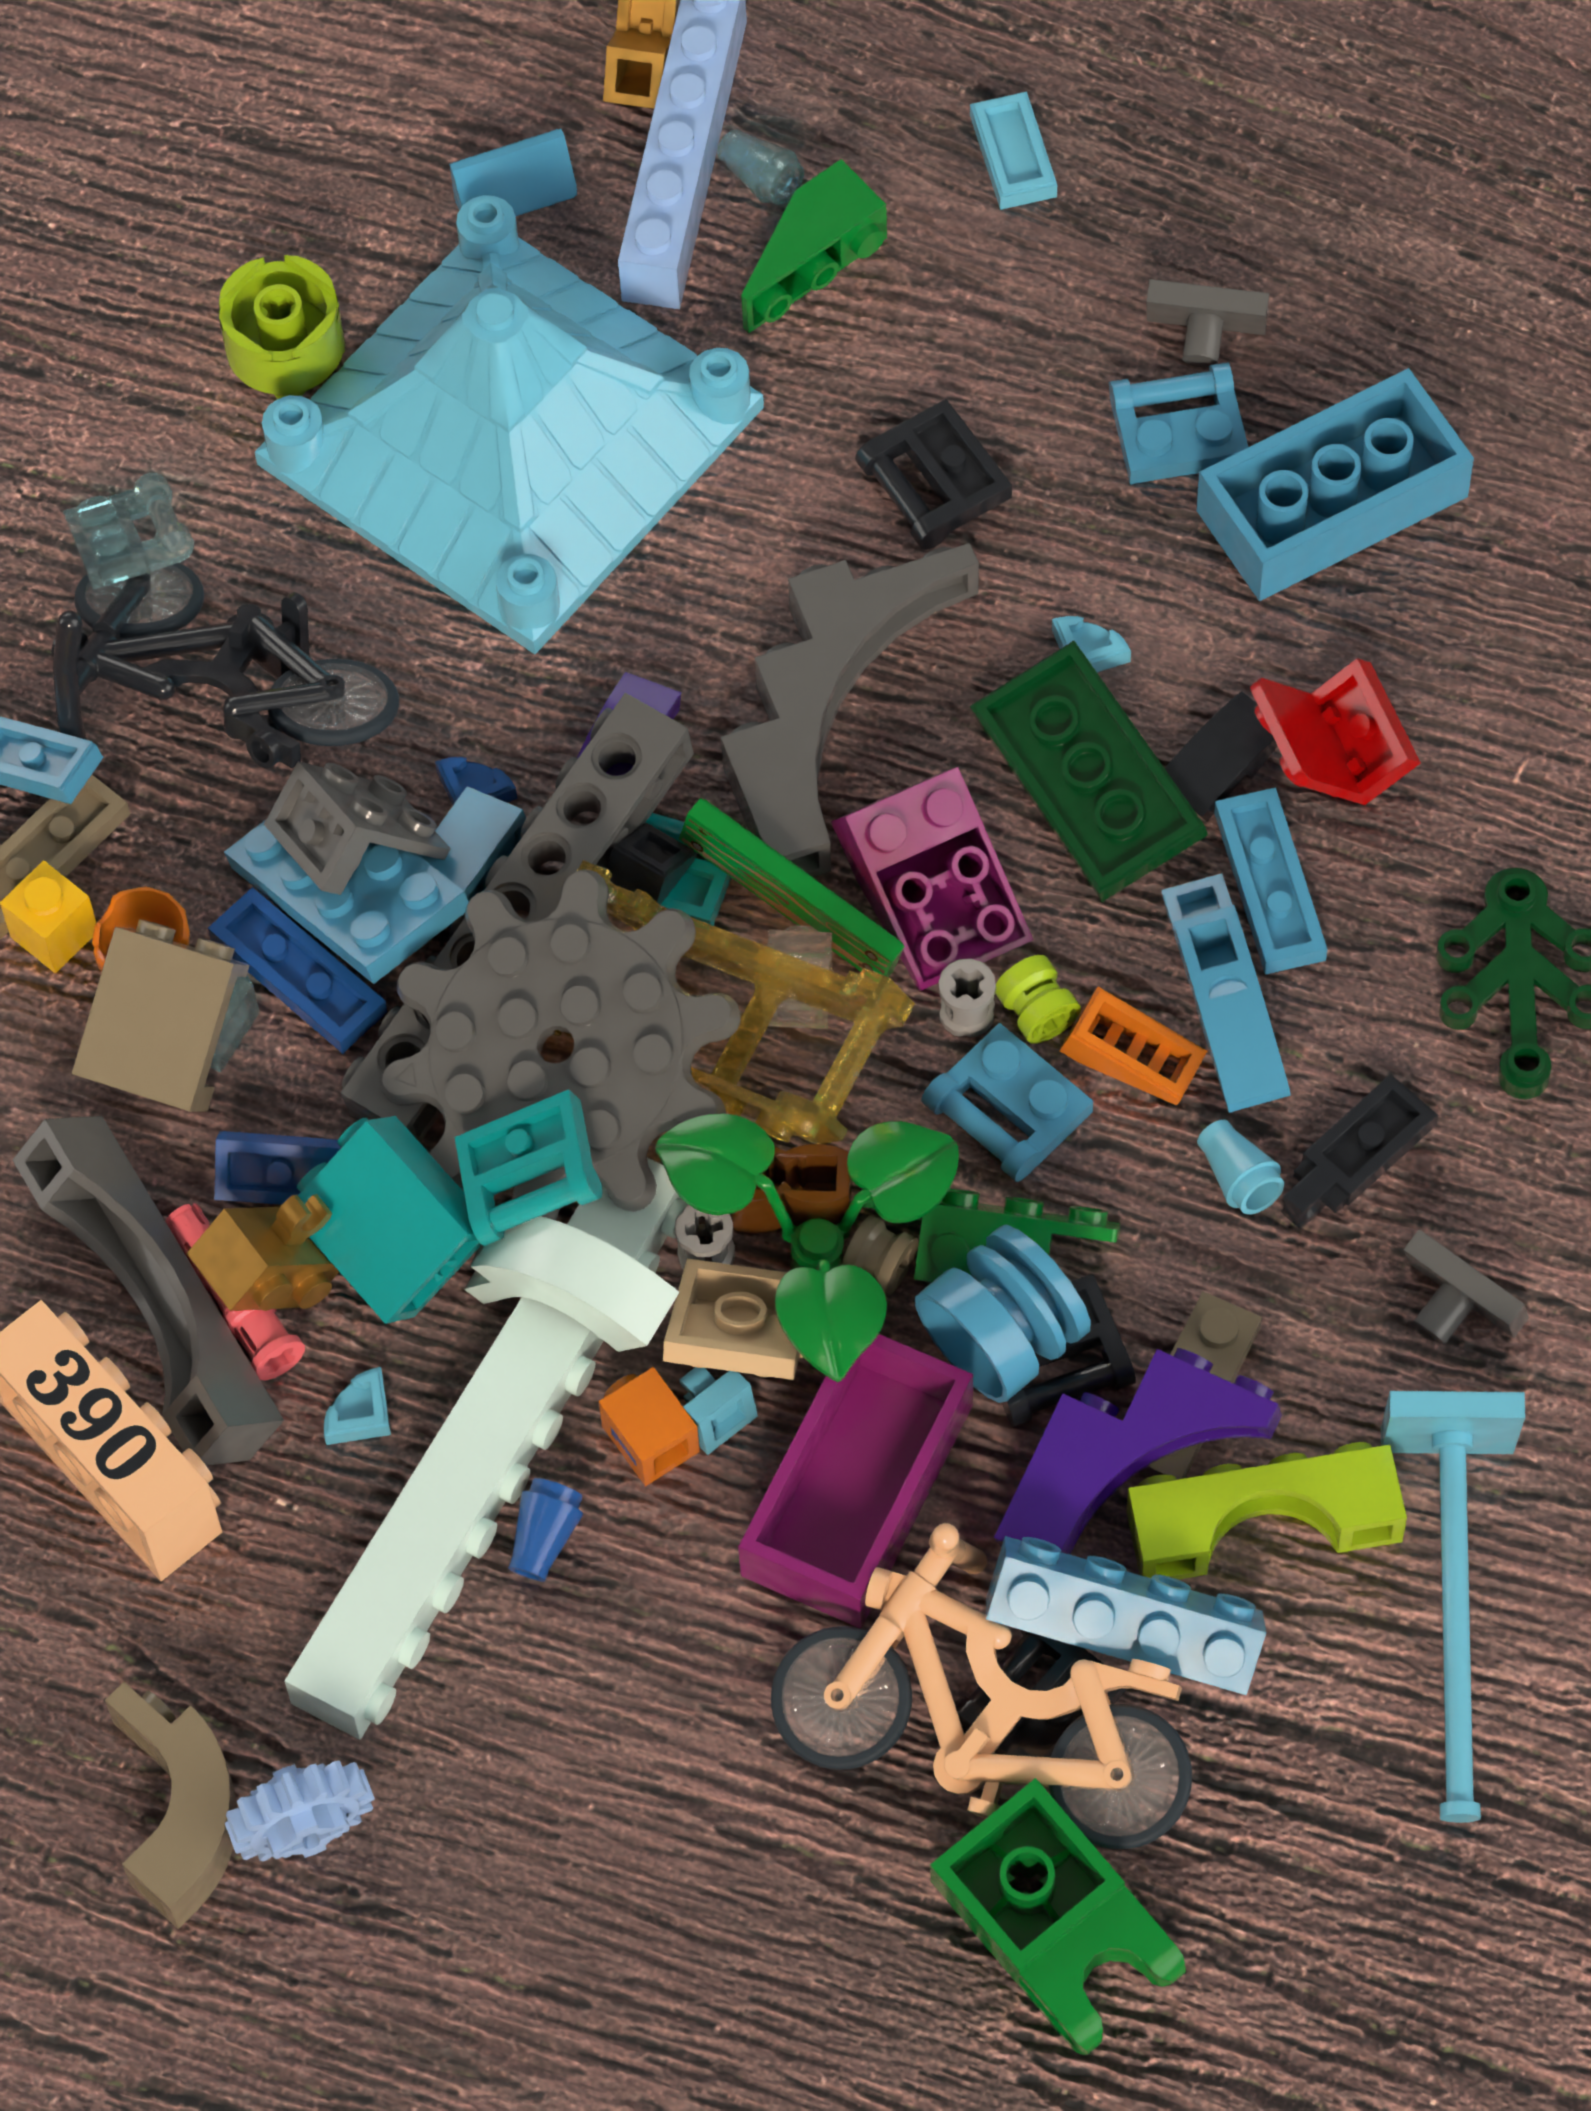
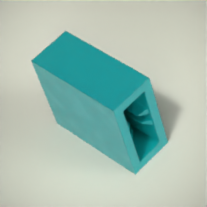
M396 1116L372 1120L362 1118L352 1124L340 1136L337 1143L341 1149L328 1163H321L311 1169L300 1180L297 1189L301 1192L298 1197L304 1204L312 1195L318 1194L332 1212L328 1222L309 1238L381 1320L387 1324L414 1318L481 1244L476 1239L470 1226L464 1192Z

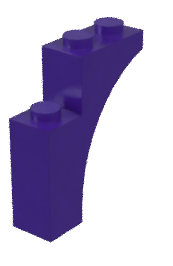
M1177 1348L1174 1356L1161 1350H1156L1123 1421L1116 1418L1119 1408L1098 1396L1083 1392L1078 1401L1062 1394L994 1536L995 1540L1002 1547L1005 1536L1021 1541L1023 1537H1033L1058 1546L1062 1553L1070 1555L1083 1530L1098 1509L1119 1487L1153 1462L1178 1450L1208 1441L1243 1437L1271 1439L1282 1417L1278 1403L1270 1400L1274 1392L1265 1385L1242 1375H1237L1234 1383L1210 1373L1213 1367L1210 1361L1188 1350Z

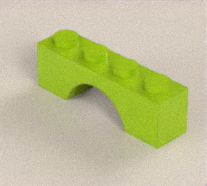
M1366 1442L1346 1444L1336 1449L1333 1454L1307 1458L1302 1453L1284 1454L1272 1459L1268 1465L1244 1469L1238 1464H1222L1208 1469L1202 1476L1178 1480L1175 1476L1167 1474L1152 1476L1141 1481L1138 1486L1128 1488L1126 1512L1139 1575L1152 1578L1153 1575H1164L1178 1580L1207 1575L1211 1556L1221 1538L1237 1524L1253 1517L1273 1514L1302 1520L1322 1533L1337 1553L1402 1543L1407 1521L1390 1444L1372 1447L1370 1443Z

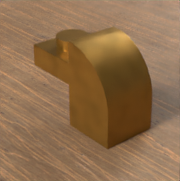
M618 0L616 31L609 41L606 50L603 102L655 108L680 0Z

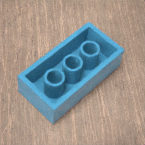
M1408 368L1200 471L1196 511L1260 602L1467 498L1474 457Z

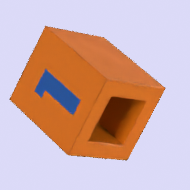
M654 1367L638 1377L636 1374H629L620 1378L607 1389L604 1398L598 1401L603 1429L645 1487L700 1452L697 1425Z

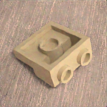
M687 1258L678 1289L679 1294L676 1297L664 1339L663 1361L690 1365L697 1368H713L754 1374L760 1377L794 1380L799 1357L803 1358V1356L796 1350L784 1333L775 1311L777 1287L787 1272Z

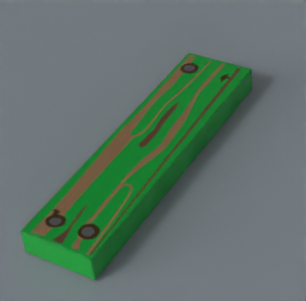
M700 798L688 812L679 836L680 841L878 985L882 986L897 965L905 947L904 943L706 799Z

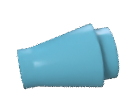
M1215 1121L1201 1132L1197 1144L1205 1153L1229 1206L1240 1208L1244 1214L1251 1215L1265 1210L1279 1198L1284 1189V1181L1280 1177V1165L1237 1132L1229 1121Z

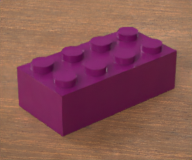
M878 1334L874 1342L856 1360L847 1375L840 1382H836L826 1376L738 1546L741 1576L855 1627L862 1628L871 1610V1607L866 1606L865 1599L872 1573L876 1567L891 1570L973 1406V1374Z

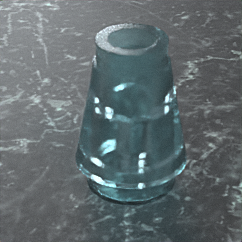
M738 129L728 132L718 146V158L763 203L784 204L791 199L795 190L802 185L804 168L798 162L796 154L791 150L743 133Z

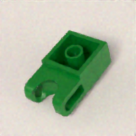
M1036 1778L930 1864L931 1883L1076 2053L1082 2055L1089 2054L1101 2044L1103 2038L1102 2019L1091 2005L1083 1989L1085 1980L1094 1968L1109 1961L1128 1963L1142 1973L1153 1985L1161 1987L1171 1985L1186 1973L1183 1954L1128 1890L1124 1880ZM1021 1872L1024 1877L1029 1879L1038 1873L1043 1878L1039 1880V1891L1030 1894L1027 1891L1020 1893L1015 1890V1878L1013 1876Z

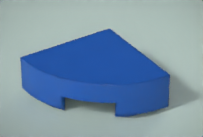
M450 757L435 761L437 774L452 805H454L467 786L506 803L518 799L515 785L498 768L492 769L483 764L468 762L467 758Z

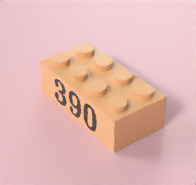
M40 1300L0 1331V1403L154 1575L162 1581L222 1533L215 1509L221 1502L208 1484L213 1480V1476L205 1463L192 1449L187 1448L184 1452L180 1453L167 1439L172 1433L171 1429L150 1403L146 1402L139 1408L127 1395L126 1391L130 1388V1385L119 1368L108 1357H104L101 1361L97 1362L84 1346L89 1343V1340L78 1323L67 1312H63L57 1317Z

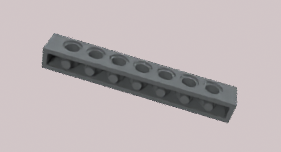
M624 693L614 709L606 708L599 715L590 734L591 741L580 757H571L562 767L556 780V790L545 806H537L530 812L521 829V840L509 857L503 855L493 864L485 881V890H495L504 894L511 902L514 911L522 910L529 913L525 920L540 921L547 918L557 908L563 883L571 874L578 870H591L604 877L613 846L646 823L693 756L694 752L686 726L631 695ZM617 763H630L634 765L628 773L621 776L606 774L607 770ZM590 811L599 814L598 818L588 825L579 826L571 823L572 819L582 812ZM559 861L564 863L563 867L555 874L540 875L536 873V870L545 862ZM465 913L453 922L450 929V940L438 956L431 955L425 960L426 963L450 970L458 968L469 959L475 942L473 933L467 925ZM404 1003L402 1007L399 1005L394 1006L387 1013L378 1031V1041L366 1058L360 1056L350 1065L343 1078V1090L341 1091L342 1098L351 1117L356 1120L362 1118L372 1120L396 1116L419 1142L422 1141L441 1112L437 1107L426 1103L410 1106H399L392 1103L382 1091L381 1076L391 1062L400 1058L411 1057L419 1053L427 1044L430 1037V1024L426 1016L420 1011L412 1009Z

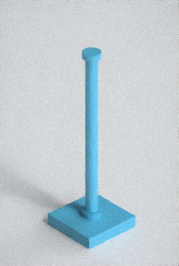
M1390 1391L1381 1424V1446L1390 1444L1392 1453L1439 1454L1446 1802L1440 1804V1820L1446 1822L1465 1823L1481 1819V1804L1474 1802L1466 1454H1514L1525 1420V1392Z

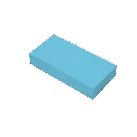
M1027 91L970 104V118L1000 210L1056 198L1057 182Z

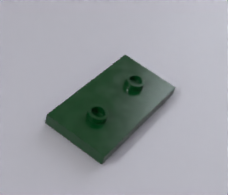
M1075 641L1070 642L970 705L971 711L982 729L1102 902L1208 836L1203 822Z

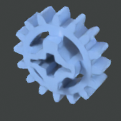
M334 1761L327 1766L324 1763L320 1765L312 1764L307 1768H296L294 1764L273 1772L274 1777L270 1781L257 1786L256 1790L250 1792V1796L239 1798L237 1800L239 1808L227 1811L226 1817L228 1821L225 1822V1826L235 1853H241L244 1860L257 1855L260 1861H266L271 1857L279 1859L303 1854L304 1858L326 1850V1845L330 1841L348 1832L350 1826L361 1823L360 1815L372 1811L371 1801L375 1800L364 1770H359L355 1762L343 1767L340 1761Z

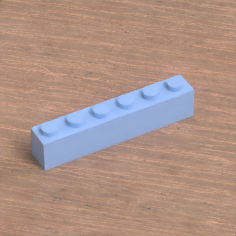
M680 0L618 258L621 299L624 302L680 309L747 24L746 0Z

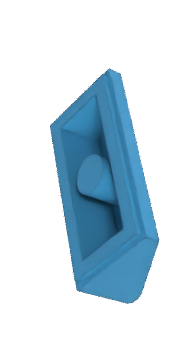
M562 129L543 133L450 164L454 199L459 210L470 199L489 195L504 199L512 206L515 216H519L577 196V185Z

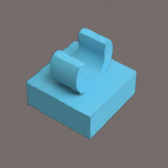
M695 1367L679 1379L680 1384L688 1391L684 1395V1400L687 1404L683 1408L697 1425L699 1447L707 1455L758 1417L751 1385L739 1372L728 1371L718 1380H715L705 1368Z

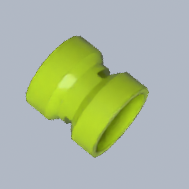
M1034 955L1023 959L1009 968L996 983L995 994L1005 1008L1014 1010L1019 1016L1017 1021L1018 1028L1031 1044L1042 1043L1058 1036L1074 1023L1081 1012V1006L1072 992L1068 989L1060 988L1058 985V972L1045 955Z

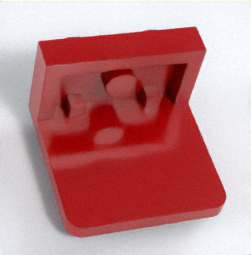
M1359 658L1355 659L1312 693L1265 678H1260L1250 686V690L1257 703L1255 706L1256 717L1265 730L1273 735L1282 754L1279 762L1283 772L1291 782L1299 787H1306L1329 794L1332 797H1339L1366 805L1421 764L1371 662Z

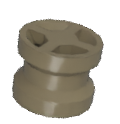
M869 1215L854 1234L845 1253L842 1265H854L866 1270L880 1283L884 1293L890 1296L899 1287L913 1262L918 1248V1238L906 1232L896 1235L887 1230L883 1220Z

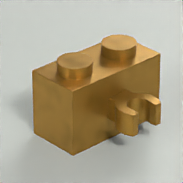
M318 1194L312 1195L305 1204L298 1195H292L281 1207L224 1208L187 1252V1255L230 1311L310 1308L321 1302L332 1289L331 1281L339 1273L337 1268L309 1238L319 1231L332 1215V1212Z

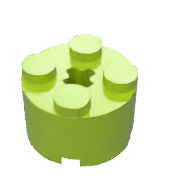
M284 255V261L265 263L264 257L249 261L239 267L223 285L219 298L220 327L228 363L242 382L258 391L274 394L279 399L289 395L303 396L306 390L319 385L334 372L345 352L346 344L338 298L331 278L321 267L299 256Z

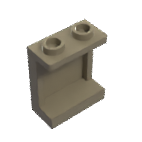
M139 919L136 929L115 927L72 1074L189 1112H207L215 1088L205 1084L235 982L238 977L247 976L250 965L232 960L235 950L233 947L204 938L197 939L195 948L173 941L175 929L147 920Z

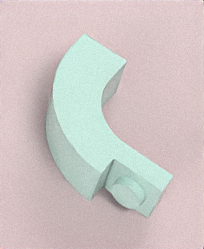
M542 1216L506 1230L504 1238L486 1246L482 1245L471 1263V1267L476 1271L464 1288L483 1304L511 1297H523L549 1305L584 1325L618 1352L647 1346L679 1294V1291L618 1248L573 1226Z

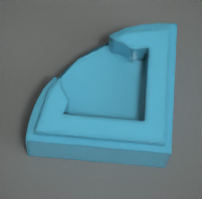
M1078 616L1052 619V632L1059 648L1061 649L1070 642L1075 641L1096 672L1131 662V650L1128 644L1113 629L1108 631L1098 625L1084 622V618Z
M381 1367L356 1375L350 1380L351 1384L337 1396L332 1406H329L324 1419L326 1445L391 1435Z

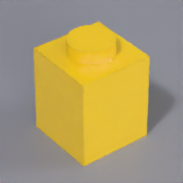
M44 860L0 902L10 937L55 974L93 938L94 926L97 922L89 896Z

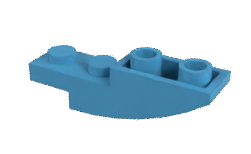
M1223 874L1161 890L1165 909L1193 993L1200 1024L1228 1112L1291 1096L1259 981Z

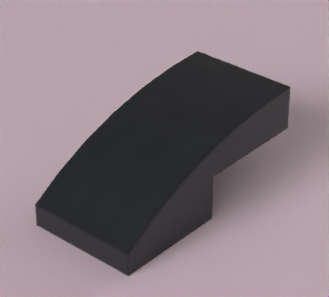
M1242 691L1222 707L1165 767V770L1193 810L1206 822L1214 814L1215 801L1226 799L1245 775L1252 779L1278 747L1273 735L1265 730L1256 717L1255 706L1257 703Z

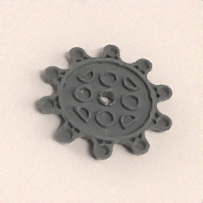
M578 870L564 881L557 908L547 918L540 921H528L520 918L515 913L511 902L504 894L498 891L485 890L477 893L470 899L465 913L467 925L473 933L475 942L469 959L458 968L450 970L438 968L426 962L412 963L404 968L398 977L397 993L403 1003L426 1016L430 1024V1037L419 1053L411 1057L397 1059L385 1068L381 1076V1088L384 1095L394 1104L399 1106H410L418 1103L431 1104L437 1107L443 1114L445 1121L444 1134L429 1154L459 1187L463 1186L454 1137L569 1089L581 1100L592 1163L601 1184L606 1188L610 1199L617 1207L625 1211L636 1212L647 1207L656 1195V1180L647 1160L648 1149L652 1141L660 1134L669 1131L688 1119L708 1114H726L725 1105L720 1097L700 1087L695 1082L692 1076L691 1063L694 1055L701 1047L711 1042L727 1039L737 1031L741 1022V1011L738 1004L726 994L691 995L683 991L678 985L675 976L676 966L680 958L690 949L696 936L695 924L687 913L673 908L662 910L648 924L638 930H620L608 918L609 887L605 879L595 871ZM555 1030L572 1034L574 1039V1049L571 1056L561 1063L546 1062L540 1053L543 1050L545 1041L555 1033ZM563 1166L513 1187L512 1200L566 1178L565 1167ZM560 1208L544 1214L542 1217L556 1220Z

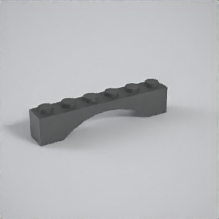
M103 1116L44 1119L12 1161L41 1210L67 1227L89 1246L121 1280L140 1308L154 1336L163 1365L165 1398L162 1415L183 1451L187 1448L192 1449L206 1466L250 1460L282 1424L284 1419Z

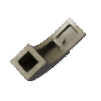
M123 1682L105 1699L112 1721L167 1772L171 1778L172 1789L169 1807L162 1822L153 1834L122 1865L130 1885L179 1929L210 1897L228 1866L233 1845L225 1822L228 1821L226 1817L227 1811L237 1808L234 1786L215 1735L205 1720L191 1705L176 1719L167 1705L154 1693L147 1690L140 1696L128 1684Z

